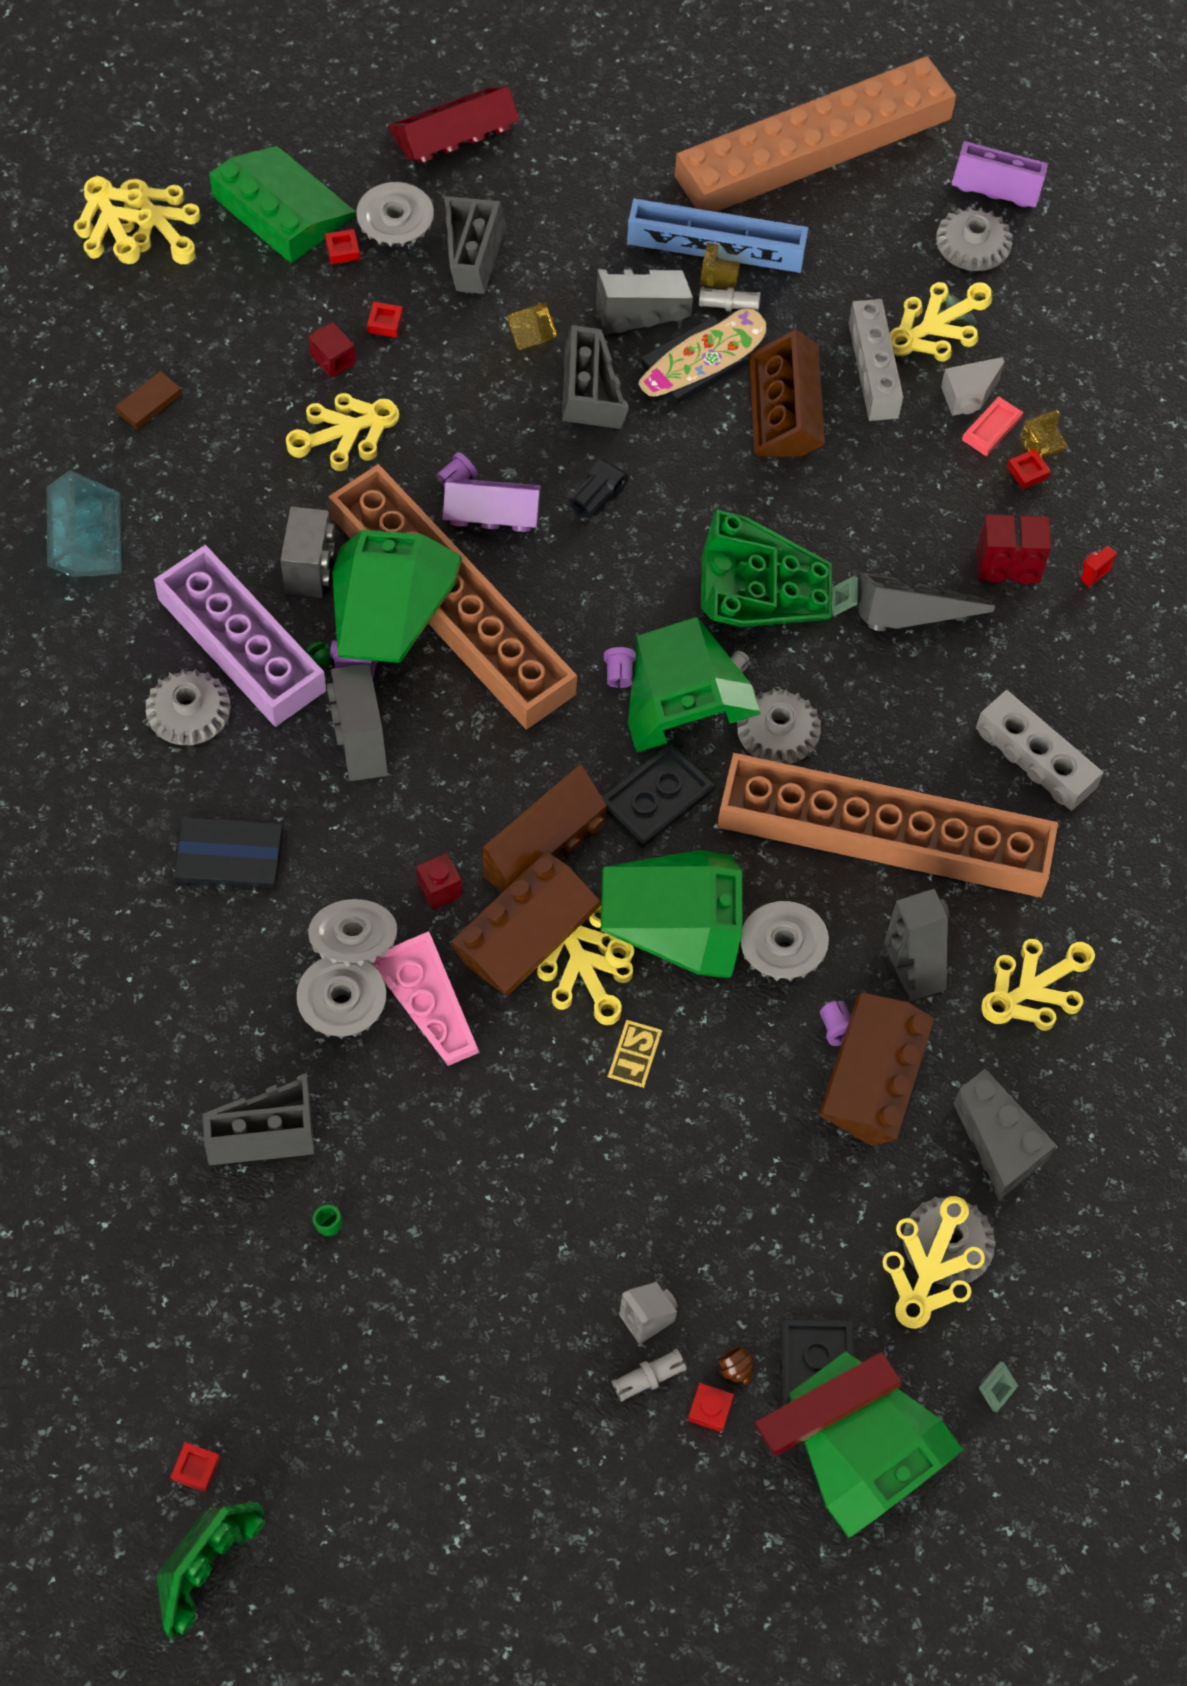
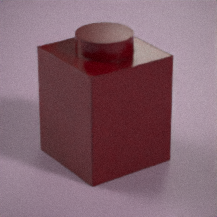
M333 322L325 327L316 329L312 335L308 336L311 357L331 378L356 364L354 344Z
M447 853L416 866L417 884L432 911L462 897V880Z

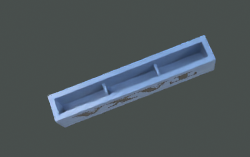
M633 198L628 221L627 244L801 273L809 227Z

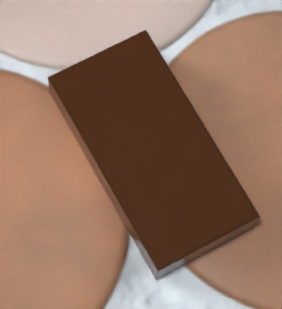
M159 371L115 406L116 413L138 430L180 397L182 390L162 371Z

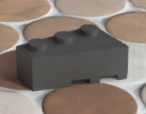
M444 196L449 263L456 291L485 294L506 228L501 201Z
M598 269L596 309L605 335L623 333L627 330L641 327H652L656 324L680 321L691 317L693 297L683 270H649L648 275L633 274L632 270H623L622 274H608L606 269Z
M571 325L564 355L562 421L622 429L629 407L627 401L623 400L619 388L620 381L618 376L615 377L611 365L612 358L601 329Z
M369 663L331 669L332 682L326 683L329 702H336V704H330L333 724L339 723L338 726H334L337 746L343 745L349 781L388 776L382 723Z
M935 889L896 901L884 941V946L909 1002L946 990L949 910L944 899L939 900Z
M986 1069L959 1089L954 1106L970 1141L974 1142L981 1158L984 1171H987L999 1201L1050 1159L1057 1145Z
M307 1073L297 1076V1081L279 1088L276 1085L265 1089L266 1093L246 1100L244 1097L204 1113V1146L208 1164L218 1165L314 1154Z

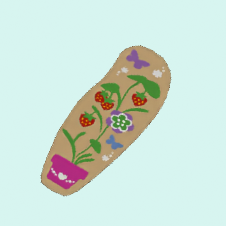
M740 309L717 325L687 338L667 352L644 374L638 384L646 394L654 397L712 375L750 353L763 339L766 333V322L761 314L754 309Z

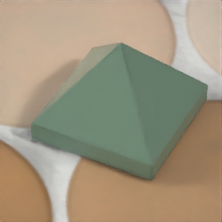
M949 294L946 297V310L962 300ZM969 311L948 324L975 326L977 320Z
M853 576L832 587V615L840 614L859 604L858 577Z
M999 1362L981 1379L979 1385L981 1393L995 1412L999 1411L1018 1387V1384L1003 1362Z

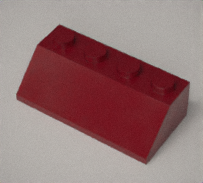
M493 86L389 124L388 127L406 158L417 159L418 163L433 159L434 152L443 149L444 153L459 149V143L469 140L470 143L481 141L486 138L485 133L495 130V133L498 134L512 129L511 123L519 121V117L509 86Z

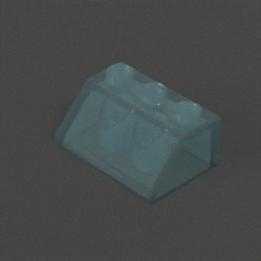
M70 470L47 486L48 567L72 577L110 575L121 572L120 492Z

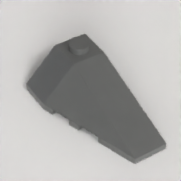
M861 572L858 574L859 616L868 624L869 628L874 630L886 631L887 627L904 628L994 612L995 605L983 597L951 590H944L943 595H941L937 589L928 587V585L917 583L913 589L909 588L906 584L900 583L897 578Z

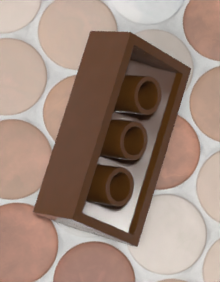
M794 329L749 355L754 454L758 457H802L825 445L819 345L797 329Z
M580 764L483 847L484 877L499 892L502 893L545 851L561 860L566 854H574L589 834L595 835L604 827L607 805L586 770Z
M545 851L463 929L451 943L464 966L508 996L601 906V902L568 865Z
M859 993L818 1115L871 1146L897 1140L935 1018L909 1002Z

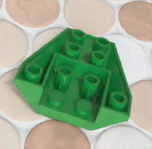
M716 510L702 553L701 609L713 621L740 627L829 620L832 617V563L746 516Z
M361 530L340 547L332 572L339 658L401 663L454 587L462 561L461 555L423 534Z
M698 617L636 636V661L633 666V683L631 686L628 725L636 753L667 744L664 730L724 711H726L730 724L761 714L752 684Z
M704 850L603 867L601 875V931L695 974L730 979L733 974L742 936V870L731 854Z
M845 1351L788 1394L790 1402L862 1362ZM898 1388L804 1440L825 1506L848 1538L894 1506L963 1451V1448L940 1418Z
M251 1502L204 1511L157 1573L163 1629L172 1640L176 1638L178 1633L184 1635L195 1621L196 1615L194 1611L197 1608L189 1592L194 1585L200 1587L206 1581L212 1571V1567L209 1565L218 1553L221 1555L226 1553L234 1540L243 1546L248 1537L253 1540L263 1528L265 1520L262 1518L265 1513L259 1503Z

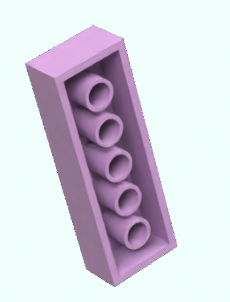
M206 545L154 579L158 600L275 727L326 692L324 671Z

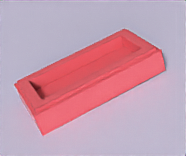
M998 396L963 434L962 441L987 457L1020 421L1023 412Z

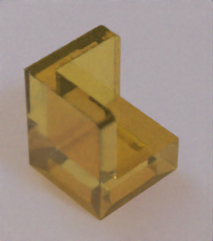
M707 243L700 285L724 289L730 287L735 290L740 264L717 260L719 245Z
M546 302L507 315L518 349L534 346L556 337Z
M1057 409L1029 419L1024 425L1021 440L1028 451L1036 449L1042 459L1062 452L1067 447V443L1056 428L1060 418V413Z

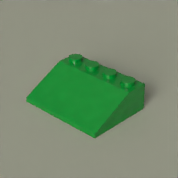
M278 146L231 157L209 173L212 197L291 264L323 241L326 233L335 232L356 216L354 209Z

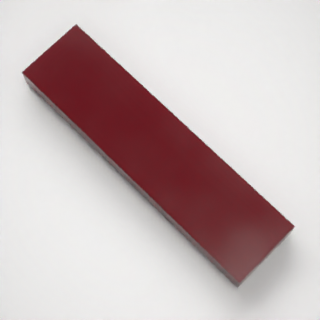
M880 1352L757 1420L755 1425L775 1457L901 1387V1380L884 1354Z

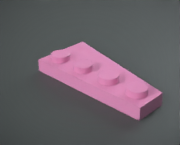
M429 931L393 946V949L387 950L385 957L377 956L374 963L370 962L380 972L384 983L448 1066L480 1053Z

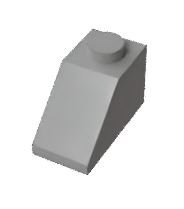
M1003 357L945 369L941 389L952 416L971 414L981 410L1000 380L1004 365Z
M655 1282L630 1289L623 1293L619 1316L640 1345L675 1322L678 1305L668 1289L663 1291L658 1283Z

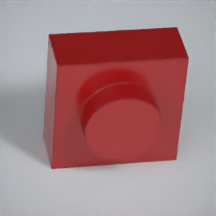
M354 229L325 234L331 264L360 260V252Z
M373 302L367 323V333L397 338L403 316V306Z
M1036 449L1010 459L1007 468L1023 490L1049 479L1051 474L1050 469Z
M1109 546L1099 553L1096 551L1091 553L1083 563L1085 568L1081 580L1088 587H1091L1111 571L1117 553Z
M699 1383L688 1421L723 1432L734 1394Z
M185 1442L171 1474V1480L207 1493L220 1461V1455Z

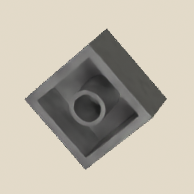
M290 507L280 560L285 594L323 598L325 586L330 587L332 568H329L330 560H335L337 543L333 541L335 524H330L329 511Z

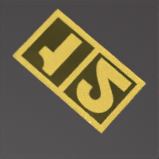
M626 1020L608 1077L644 1088L662 1030Z

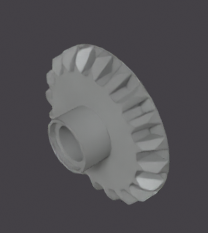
M389 182L373 187L363 195L357 206V221L360 224L361 231L366 232L369 239H376L379 245L383 242L388 243L390 247L394 243H400L402 246L408 241L415 243L417 237L424 238L426 230H430L431 223L434 220L433 205L429 197L421 189L402 182Z
M969 206L965 211L958 208L954 214L948 213L947 217L941 220L936 234V242L941 254L953 265L971 271H984L1000 265L1007 259L1013 244V234L1009 232V225L1003 223L1002 217H995L993 211L986 213L983 212L982 207L978 210H972Z
M196 668L192 672H186L182 669L177 674L169 673L168 677L164 680L159 679L155 688L150 689V695L146 699V716L152 730L162 739L178 745L199 744L217 735L227 723L231 709L227 689L221 684L219 678H213L209 672L205 674L200 673ZM185 701H193L188 705L182 704Z
M774 688L765 693L760 691L755 697L761 714L737 722V733L744 748L756 758L784 764L795 763L807 757L815 749L820 738L821 720L818 718L817 709H813L809 700L805 701L801 698L799 692L792 694L787 689L776 691ZM781 720L785 724H777L774 721Z
M360 899L342 900L324 907L313 917L308 930L309 943L312 944L315 953H320L322 960L330 959L333 965L343 962L346 967L351 963H358L361 967L364 961L367 960L374 963L377 956L385 957L387 950L393 949L394 940L397 939V924L393 915L377 903Z
M778 901L758 908L747 918L742 928L740 942L744 959L748 960L752 970L757 969L763 977L768 975L774 977L776 981L780 978H787L791 982L795 977L801 976L804 978L810 971H816L817 966L824 961L828 951L829 936L823 920L812 909L796 902ZM780 943H788V944H790L791 946H789V947H781V946H779L778 944H780Z
M320 959L306 970L298 984L297 1005L305 1023H308L315 1032L324 1033L327 1037L338 1036L341 1039L349 1035L356 1037L359 1032L369 1030L370 1026L379 1020L380 1014L385 1009L386 987L384 980L376 967L367 960L363 962L361 967L358 963H351L346 967L343 962L333 965L330 959ZM339 996H347L350 998L345 1003H337L334 1001Z
M950 1195L945 1198L935 1197L928 1202H923L909 1217L918 1225L917 1235L926 1257H928L943 1220L940 1214V1206L946 1198L951 1197ZM967 1203L969 1216L964 1223L956 1225L953 1232L959 1242L949 1243L941 1263L963 1255L970 1247H977L985 1255L984 1264L978 1269L968 1268L934 1283L951 1286L953 1282L958 1280L970 1283L980 1277L989 1267L994 1256L996 1244L993 1234L994 1228L990 1226L987 1215H983L978 1210L977 1205ZM951 1204L947 1209L948 1215L958 1217L961 1214V1207L958 1204ZM906 1223L903 1235L911 1236L914 1232V1226L911 1223ZM903 1239V1245L906 1256L910 1264L916 1270L911 1255L906 1246V1243ZM971 1251L967 1256V1260L971 1265H977L981 1261V1255L977 1251Z

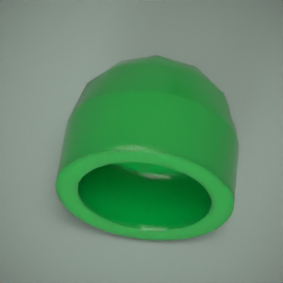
M316 641L308 646L306 653L321 669H325L331 664L330 647L325 642Z
M333 1205L319 1207L314 1212L312 1218L316 1230L324 1236H333L342 1228V1216L338 1208Z

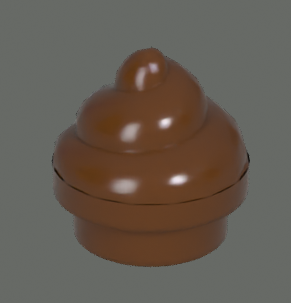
M743 1346L735 1347L718 1359V1363L721 1366L719 1371L725 1379H732L735 1383L742 1382L744 1385H749L752 1380L751 1372L754 1368V1358L750 1351L746 1352Z

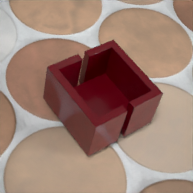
M986 514L976 548L978 580L999 583L1006 581V578H1012V582H1020L1022 584L1040 583L1051 550L1049 517L1020 516L1021 546H1016L1014 515Z

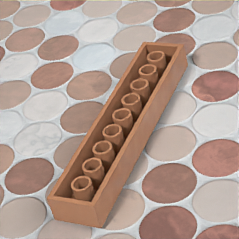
M928 56L681 151L676 154L675 178L696 209L718 212L948 121L952 118L956 94Z
M379 464L328 496L330 517L350 539L361 530L423 534L461 555L462 561L455 585L428 624L526 730L576 695L577 675Z
M733 753L717 828L1041 898L1049 880L1058 822Z

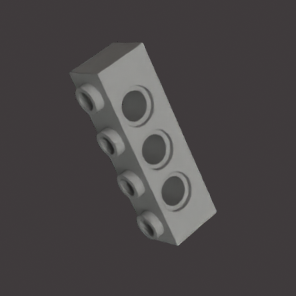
M882 299L852 301L848 324L869 421L897 419L901 410L903 393Z
M1005 690L980 713L976 729L982 738L996 745L1010 762L1018 764L1027 772L1028 777L1033 782L1041 784L1048 790L1057 803L1065 805L1073 811L1098 787L1104 772L1008 690ZM1007 729H1013V730L1017 731L1018 733H1017V734L1011 733V732H1009ZM1031 750H1038V751H1040L1042 754H1036V753L1032 752ZM1056 771H1063L1066 775H1060Z

